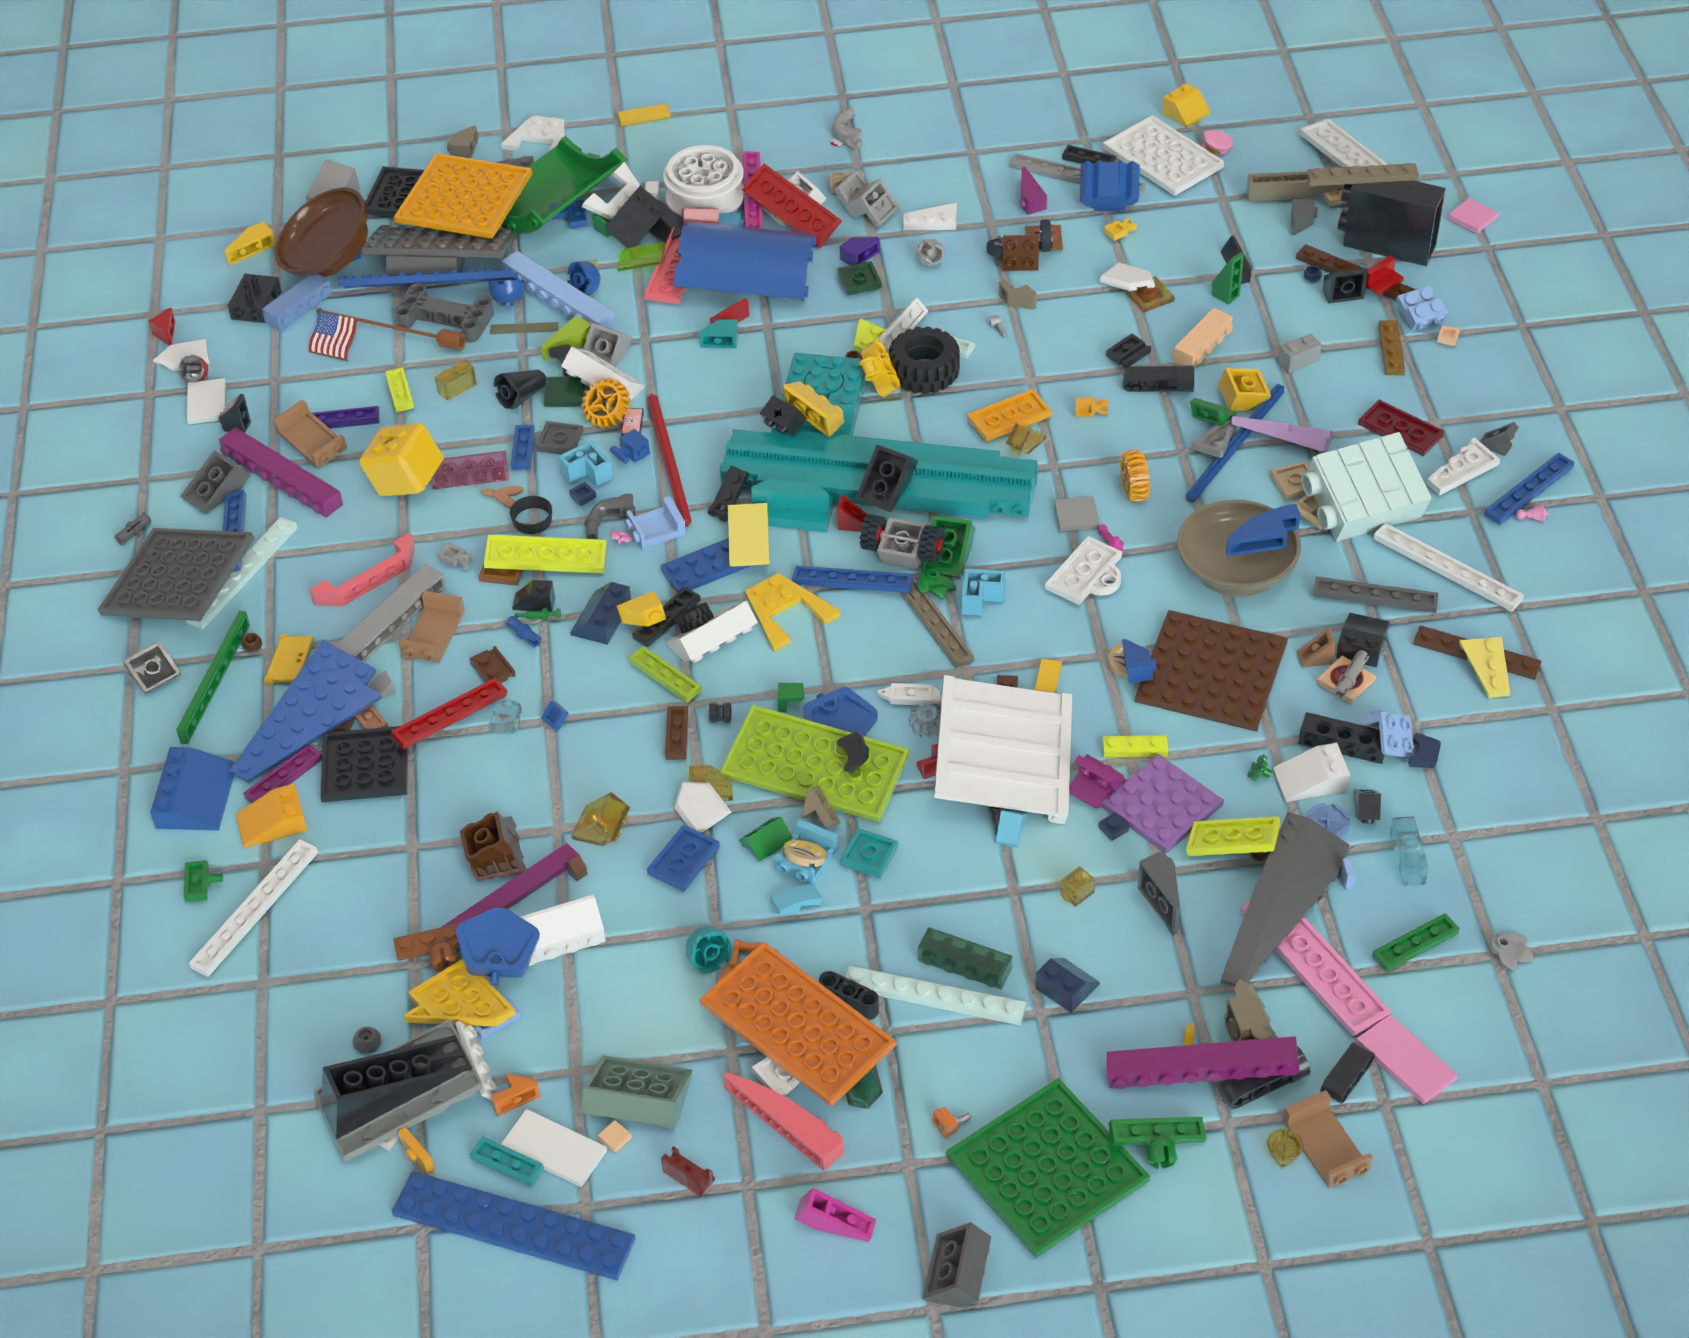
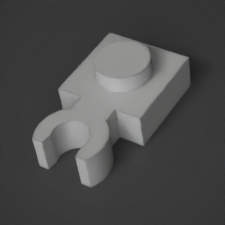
M448 543L437 555L438 561L452 567L459 564L464 570L469 569L467 562L475 563L472 554H466L465 549Z

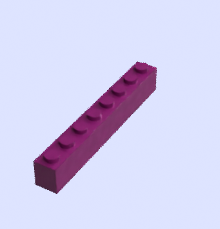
M235 427L219 439L220 451L225 457L231 458L238 465L247 468L249 472L257 474L262 480L268 481L275 488L286 492L289 497H294L302 505L313 509L315 513L327 518L343 505L339 490Z
M1296 1036L1106 1052L1110 1088L1117 1089L1300 1074Z

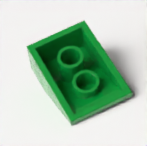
M933 515L931 526L941 527L945 531L944 549L941 551L942 555L937 563L923 561L921 572L925 569H934L940 575L961 578L972 547L975 526L971 520Z

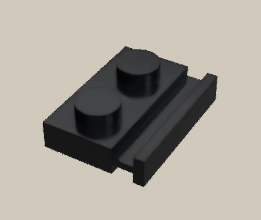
M1132 333L1106 350V356L1117 364H1122L1123 368L1126 369L1149 354L1152 346L1145 345L1146 342Z

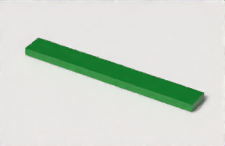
M239 610L176 729L181 744H188L243 637L250 627L246 611Z

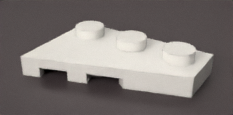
M957 202L904 213L903 230H956Z

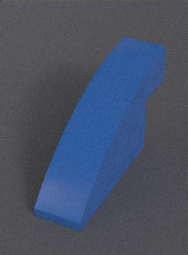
M1297 504L1268 510L1242 524L1227 539L1226 557L1286 549V531L1299 529L1301 514Z

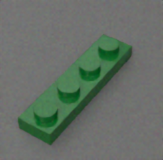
M1444 913L1374 950L1372 957L1387 972L1459 934L1460 928Z

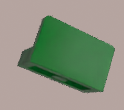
M1197 398L1190 401L1192 416L1199 420L1223 426L1232 419V416H1236L1235 411L1225 409L1221 405Z
M773 817L740 838L739 841L743 847H750L756 859L761 861L783 847L793 837L783 818Z

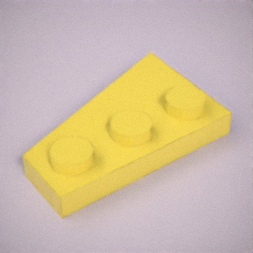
M1502 637L1459 640V645L1467 655V660L1474 668L1487 697L1510 696Z

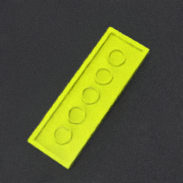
M488 534L484 568L604 573L607 540Z

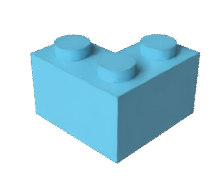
M592 441L558 456L560 472L570 484L585 476H588L596 486L613 479L611 461Z
M965 568L962 592L963 615L982 616L984 601L1004 602L1005 571Z

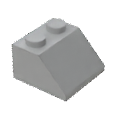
M592 323L584 349L616 367L627 354L633 336Z

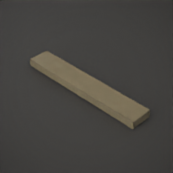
M913 579L910 593L900 592V594L955 668L973 662V654L928 594H921L917 588L918 581Z

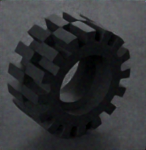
M704 602L675 617L674 620L683 634L708 622L714 615L707 602Z

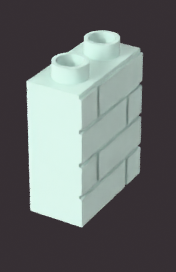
M1400 432L1316 455L1312 458L1306 473L1301 478L1304 492L1309 497L1314 496L1319 505L1317 517L1320 526L1324 530L1330 529L1335 542L1379 530L1385 523L1393 526L1421 518L1432 499Z

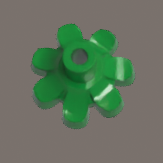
M1264 754L1257 758V763L1252 762L1251 764L1252 770L1248 772L1247 776L1251 777L1253 781H1257L1261 775L1269 778L1272 774V770L1267 768V757Z

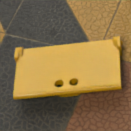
M281 634L263 682L267 685H274L275 682H293L305 665L314 637Z

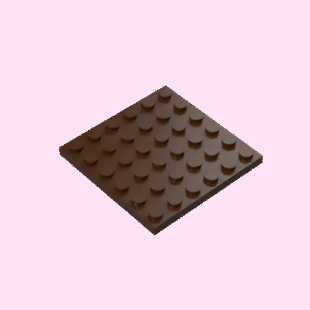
M1168 610L1150 656L1151 659L1155 658L1156 671H1153L1154 680L1140 682L1135 695V702L1257 732L1288 643V638Z

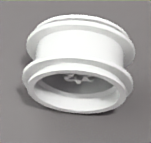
M698 145L683 149L670 159L664 169L663 179L667 187L665 194L666 204L676 214L681 215V208L719 209V215L720 213H736L744 201V192L742 191L744 186L741 183L743 179L742 164L734 154L722 147Z

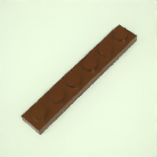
M1420 625L1413 645L1464 660L1468 658L1459 645V640L1468 639ZM1504 650L1508 673L1532 680L1536 679L1542 660Z

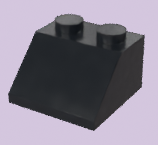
M1367 268L1325 275L1322 290L1328 304L1364 299Z

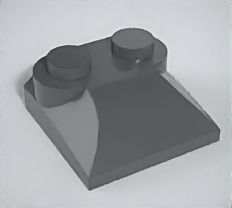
M160 641L123 660L128 674L136 681L144 694L181 675L180 670Z

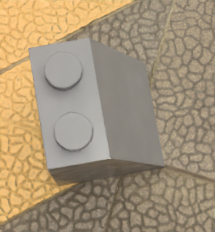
M326 160L306 196L307 202L315 196L335 188L348 187L360 193L356 169Z

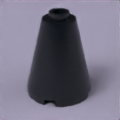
M538 369L501 373L494 378L493 385L494 387L497 386L498 391L495 395L504 408L515 409L545 387L547 378Z

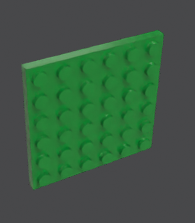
M1059 1078L946 1151V1157L1035 1258L1150 1181V1175L1122 1145L1112 1146L1110 1132Z

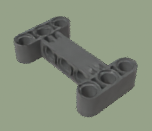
M414 283L409 287L395 308L397 326L408 329L413 326L417 319L462 328V333L466 336V342L473 343L481 337L493 318L494 311L492 299L489 296H480L473 305L427 297L426 286L423 283Z

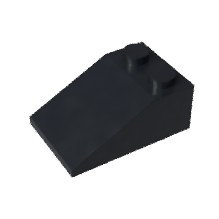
M640 185L604 229L632 251L661 218L667 207Z
M876 445L855 500L891 513L911 481L918 461L908 455Z
M1349 613L1338 641L1336 658L1339 659L1341 656H1344L1352 661L1357 651L1363 650L1368 653L1366 656H1369L1365 665L1377 667L1390 621Z

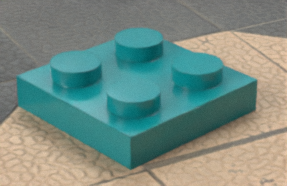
M858 828L840 859V865L881 878L898 848V841Z

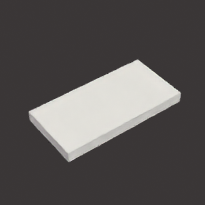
M527 1109L501 1143L505 1147L542 1163L543 1170L581 1188L607 1152L606 1146Z

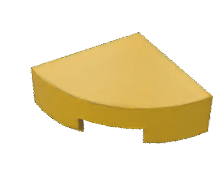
M1187 1022L1184 1045H1193L1196 1030L1195 1023Z

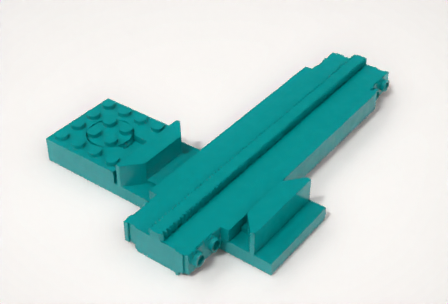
M795 352L785 384L800 381L804 385L811 386L815 393L825 396L829 403L833 406L837 405L842 409L844 423L830 438L807 421L804 422L794 437L789 434H781L776 430V427L772 428L771 433L733 429V436L726 444V454L723 463L720 465L721 485L731 465L750 474L744 487L751 488L752 504L767 503L768 526L827 532L834 503H839L840 496L844 495L856 505L871 506L855 499L876 445L908 455L918 461L912 479L894 509L988 518L989 513L1028 517L1038 477L1037 460L1000 456V451L852 436L867 383L864 378L866 375L863 368L859 366V362L863 359ZM783 392L781 398H779V399L785 402V397H784V392Z

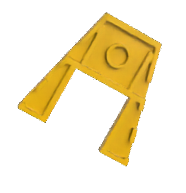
M779 573L745 590V596L753 612L756 614L773 652L791 643L788 634L771 618L778 613L802 602L824 625L841 616L838 608Z

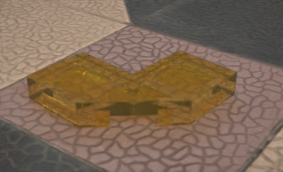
M711 765L689 766V782L710 783L723 801H733L731 778L720 774V771Z

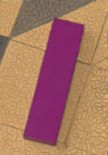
M308 744L243 793L244 798L253 803L273 789L290 785L322 761V754Z

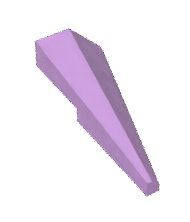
M1232 416L1231 424L1324 453L1328 451L1333 437V431Z

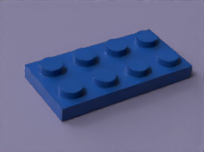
M729 538L662 564L661 571L676 593H678L684 587L693 590L748 568L750 565L730 567Z

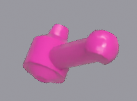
M1105 524L1099 525L1098 532L1102 534L1109 546L1123 553V541L1118 536L1113 537Z

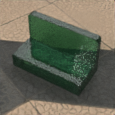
M876 1065L846 1093L848 1105L868 1109L882 1095L883 1091Z

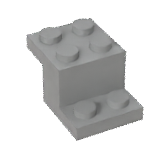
M858 170L853 171L834 189L853 219L867 214L876 228L881 226L899 208L881 179L867 184Z

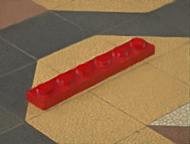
M493 678L392 730L391 736L402 749H405L506 697L507 689L496 678Z

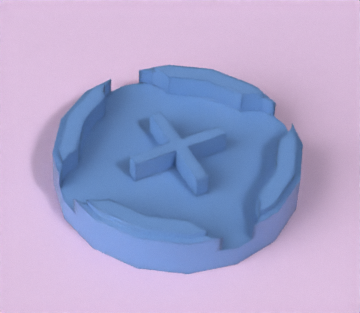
M1320 803L1313 806L1307 813L1308 818L1340 839L1348 833L1350 827L1349 815L1345 809L1336 804L1326 805V803Z

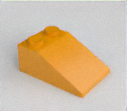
M295 783L273 789L236 814L244 848L308 831Z

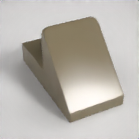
M820 786L809 787L802 818H811L818 814L817 819L822 826L834 828L840 824V821Z

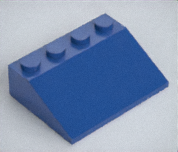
M170 747L150 811L155 828L219 830L234 775L230 773V769L235 762L191 747Z

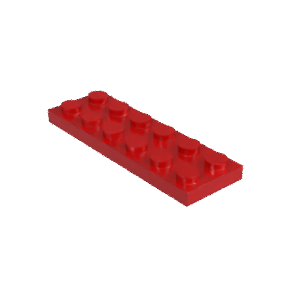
M765 163L742 189L746 195L796 232L813 233V236L816 237V246L819 249L842 222L840 218Z

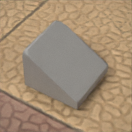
M383 671L368 685L369 688L380 693L382 698L395 693L393 683L386 671Z

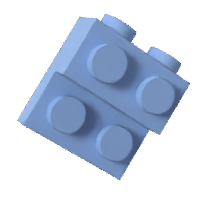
M1430 286L1398 295L1396 298L1411 330L1417 328L1424 329L1433 323H1442L1448 314L1441 298H1436Z

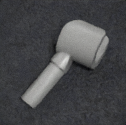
M990 316V327L997 326L1002 336L1006 337L1007 333L1001 325L1000 316Z

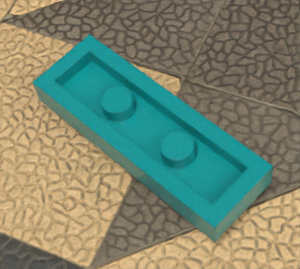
M484 1136L481 1137L469 1154L471 1160L529 1187H532L544 1169L542 1163Z

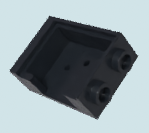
M244 274L228 304L231 319L265 323L262 309L266 306L271 293L273 298H277L278 294L281 293L279 278Z

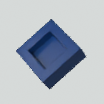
M550 701L541 719L553 729L559 730L569 712L556 701Z

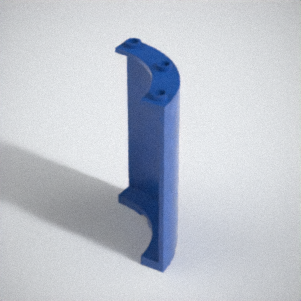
M686 220L679 242L678 255L681 258L680 263H676L674 287L782 297L804 301V297H808L809 286H806L809 262L813 260L812 247L816 246V237L813 236V233Z

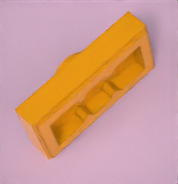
M404 1127L399 1130L400 1142L406 1149L404 1151L411 1162L416 1161L427 1175L434 1172L435 1168L432 1157L407 1128Z

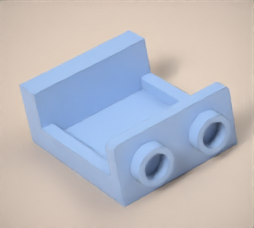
M670 496L663 498L664 507L635 517L631 510L626 511V527L628 530H632L635 543H639L642 549L686 535L685 521Z

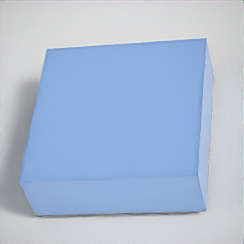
M1343 858L1340 873L1345 890L1353 889L1356 879L1351 858Z

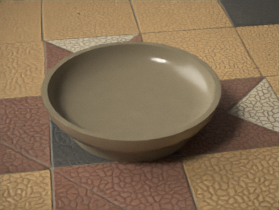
M1225 500L1205 505L1190 514L1180 527L1177 542L1183 563L1206 587L1224 595L1239 597L1261 593L1288 576L1296 566L1300 556L1301 540L1296 529L1286 531V549L1226 557V544L1229 536L1248 520L1273 508L1253 501Z

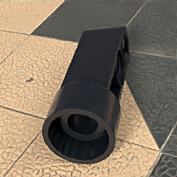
M1194 365L1128 367L1123 373L1122 386L1128 392L1194 391Z
M1298 1047L1300 1074H1292L1290 1076L1275 1075L1265 1078L1250 1077L1241 1080L1226 1079L1219 1085V1090L1230 1107L1237 1109L1289 1083L1292 1084L1309 1076L1311 1070L1304 1053Z

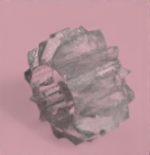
M925 702L923 706L916 705V708L911 710L909 725L913 733H918L920 737L927 735L929 738L931 734L937 736L940 728L941 708L935 707L934 703L930 706L926 705Z

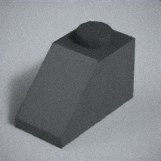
M1293 199L1291 212L1292 235H1296L1313 225V220L1317 218L1318 207H1315L1314 200Z

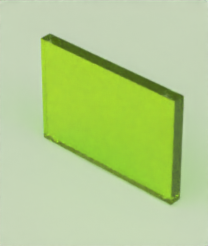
M665 242L621 249L617 270L624 271L662 264L666 246Z

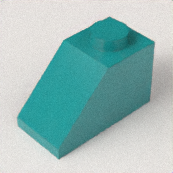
M718 320L700 330V348H737L739 335L738 320Z

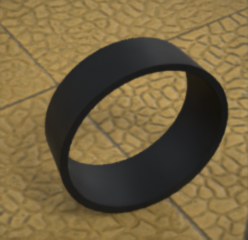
M526 496L517 500L510 508V517L514 527L525 534H536L546 530L552 522L551 503L540 496ZM530 508H539L549 514L546 519L536 524H522L515 520L519 513Z

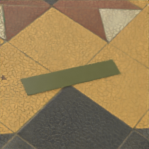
M559 322L491 325L490 334L558 331Z

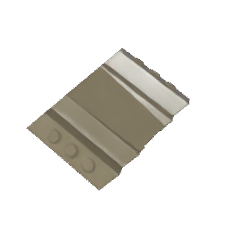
M1239 979L1234 987L1236 996L1229 997L1226 1001L1227 1010L1224 1016L1225 1027L1231 1041L1278 1038L1269 1024L1271 1019L1265 1011V1006L1252 984Z

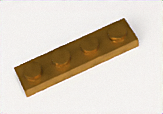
M1379 320L1378 328L1385 375H1404L1405 365L1398 320Z

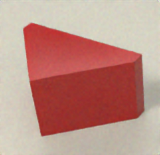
M167 308L150 319L149 325L152 335L167 345H172L176 320L172 308Z
M844 495L840 496L837 508L838 530L860 532L862 522L864 523L867 513Z

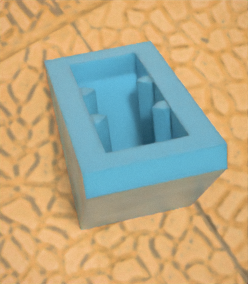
M1006 808L1001 811L996 844L1017 848L1027 812Z

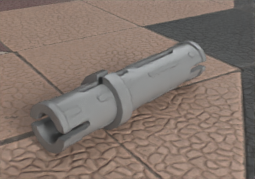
M1363 650L1357 651L1345 673L1339 677L1338 684L1333 690L1334 697L1342 700L1346 697L1349 689L1354 687L1357 676L1369 659V656H1366L1367 652Z

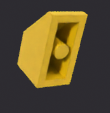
M654 591L617 605L621 622L624 624L648 627L666 619L662 603Z

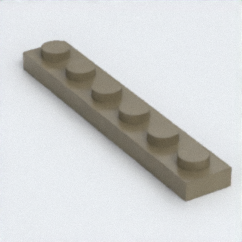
M1416 163L1307 169L1309 186L1413 181L1418 180L1419 172Z

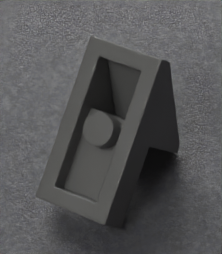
M1515 422L1486 432L1479 442L1490 451L1505 456L1512 447L1510 441L1515 437L1514 434L1519 427Z

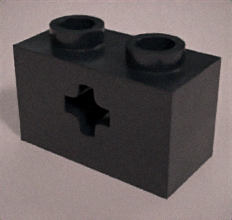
M773 395L759 413L764 418L763 423L768 427L773 428L774 426L781 434H789L793 437L807 420L799 409Z

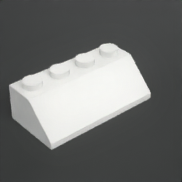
M571 346L562 364V367L567 369V374L573 377H580L581 382L588 386H594L595 380L601 382L602 378L618 380L629 391L630 395L628 397L631 400L646 386L585 349ZM606 391L605 393L614 394L616 393V391Z
M747 601L726 607L714 614V617L708 622L691 631L677 635L667 641L666 644L684 662L692 661V663H695L704 658L702 654L707 651L710 654L720 649L719 645L725 642L728 644L737 639L735 635L740 632L745 634L753 629L752 625L758 622Z
M594 894L521 916L522 919L537 927L540 932V940L529 966L606 942Z

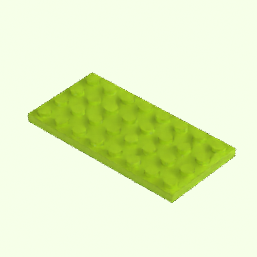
M752 705L725 760L720 775L727 779L803 801L806 799L809 787L820 786L832 809L880 823L910 755V749L863 736L865 744L869 747V758L854 773L850 774L844 770L848 761L846 749L837 746V741L851 734V732Z

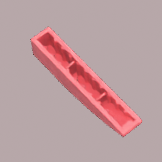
M728 1072L723 1074L724 1088L823 1171L844 1154V1140L842 1136L836 1131H831L821 1118L814 1117L810 1112L772 1089Z

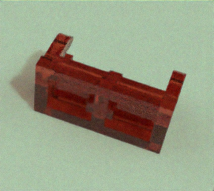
M675 1146L672 1147V1155L670 1157L667 1154L661 1157L663 1172L699 1196L715 1181L713 1172L710 1169L706 1168V1170H703L679 1153V1149Z

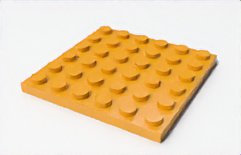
M436 153L395 214L394 220L396 223L493 239L530 179L532 169Z

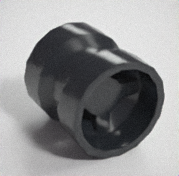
M710 702L709 722L717 723L718 721H723L724 723H731V702H724L723 704Z

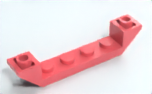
M409 533L394 541L395 555L340 586L334 588L325 580L310 588L313 603L325 606H344L410 569L415 551L412 534Z

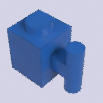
M635 429L619 437L621 448L618 449L616 446L610 448V452L624 464L628 463L630 459L636 463L650 454L648 439Z

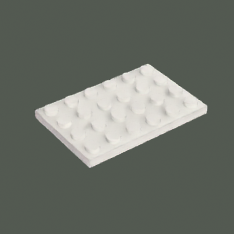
M1153 115L1103 142L1102 147L1126 164L1132 160L1140 165V174L1174 196L1224 168L1225 161Z

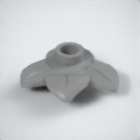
M1509 932L1505 936L1496 934L1490 940V950L1493 954L1499 956L1500 962L1510 970L1514 971L1516 969L1517 962H1532L1534 960L1532 951L1525 945L1527 938L1522 934Z

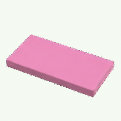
M1388 1015L1356 1039L1357 1044L1374 1052V1060L1423 1105L1458 1078V1075L1391 1015Z

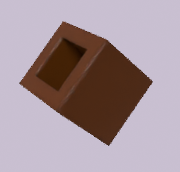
M579 855L564 863L569 875L576 881H579L588 874L587 867Z

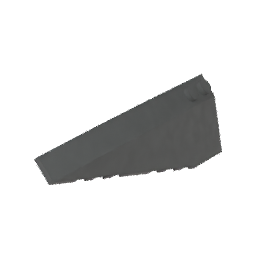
M1287 812L1278 833L1274 851H1271L1248 905L1224 969L1221 983L1235 987L1239 979L1248 983L1253 978L1261 964L1269 959L1272 951L1281 945L1283 938L1292 932L1306 915V911L1314 906L1317 898L1325 893L1332 881L1336 880L1341 870L1342 860L1346 857L1350 845L1312 819Z

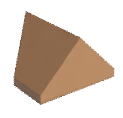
M1325 629L1297 650L1302 667L1333 664L1336 643L1331 629Z

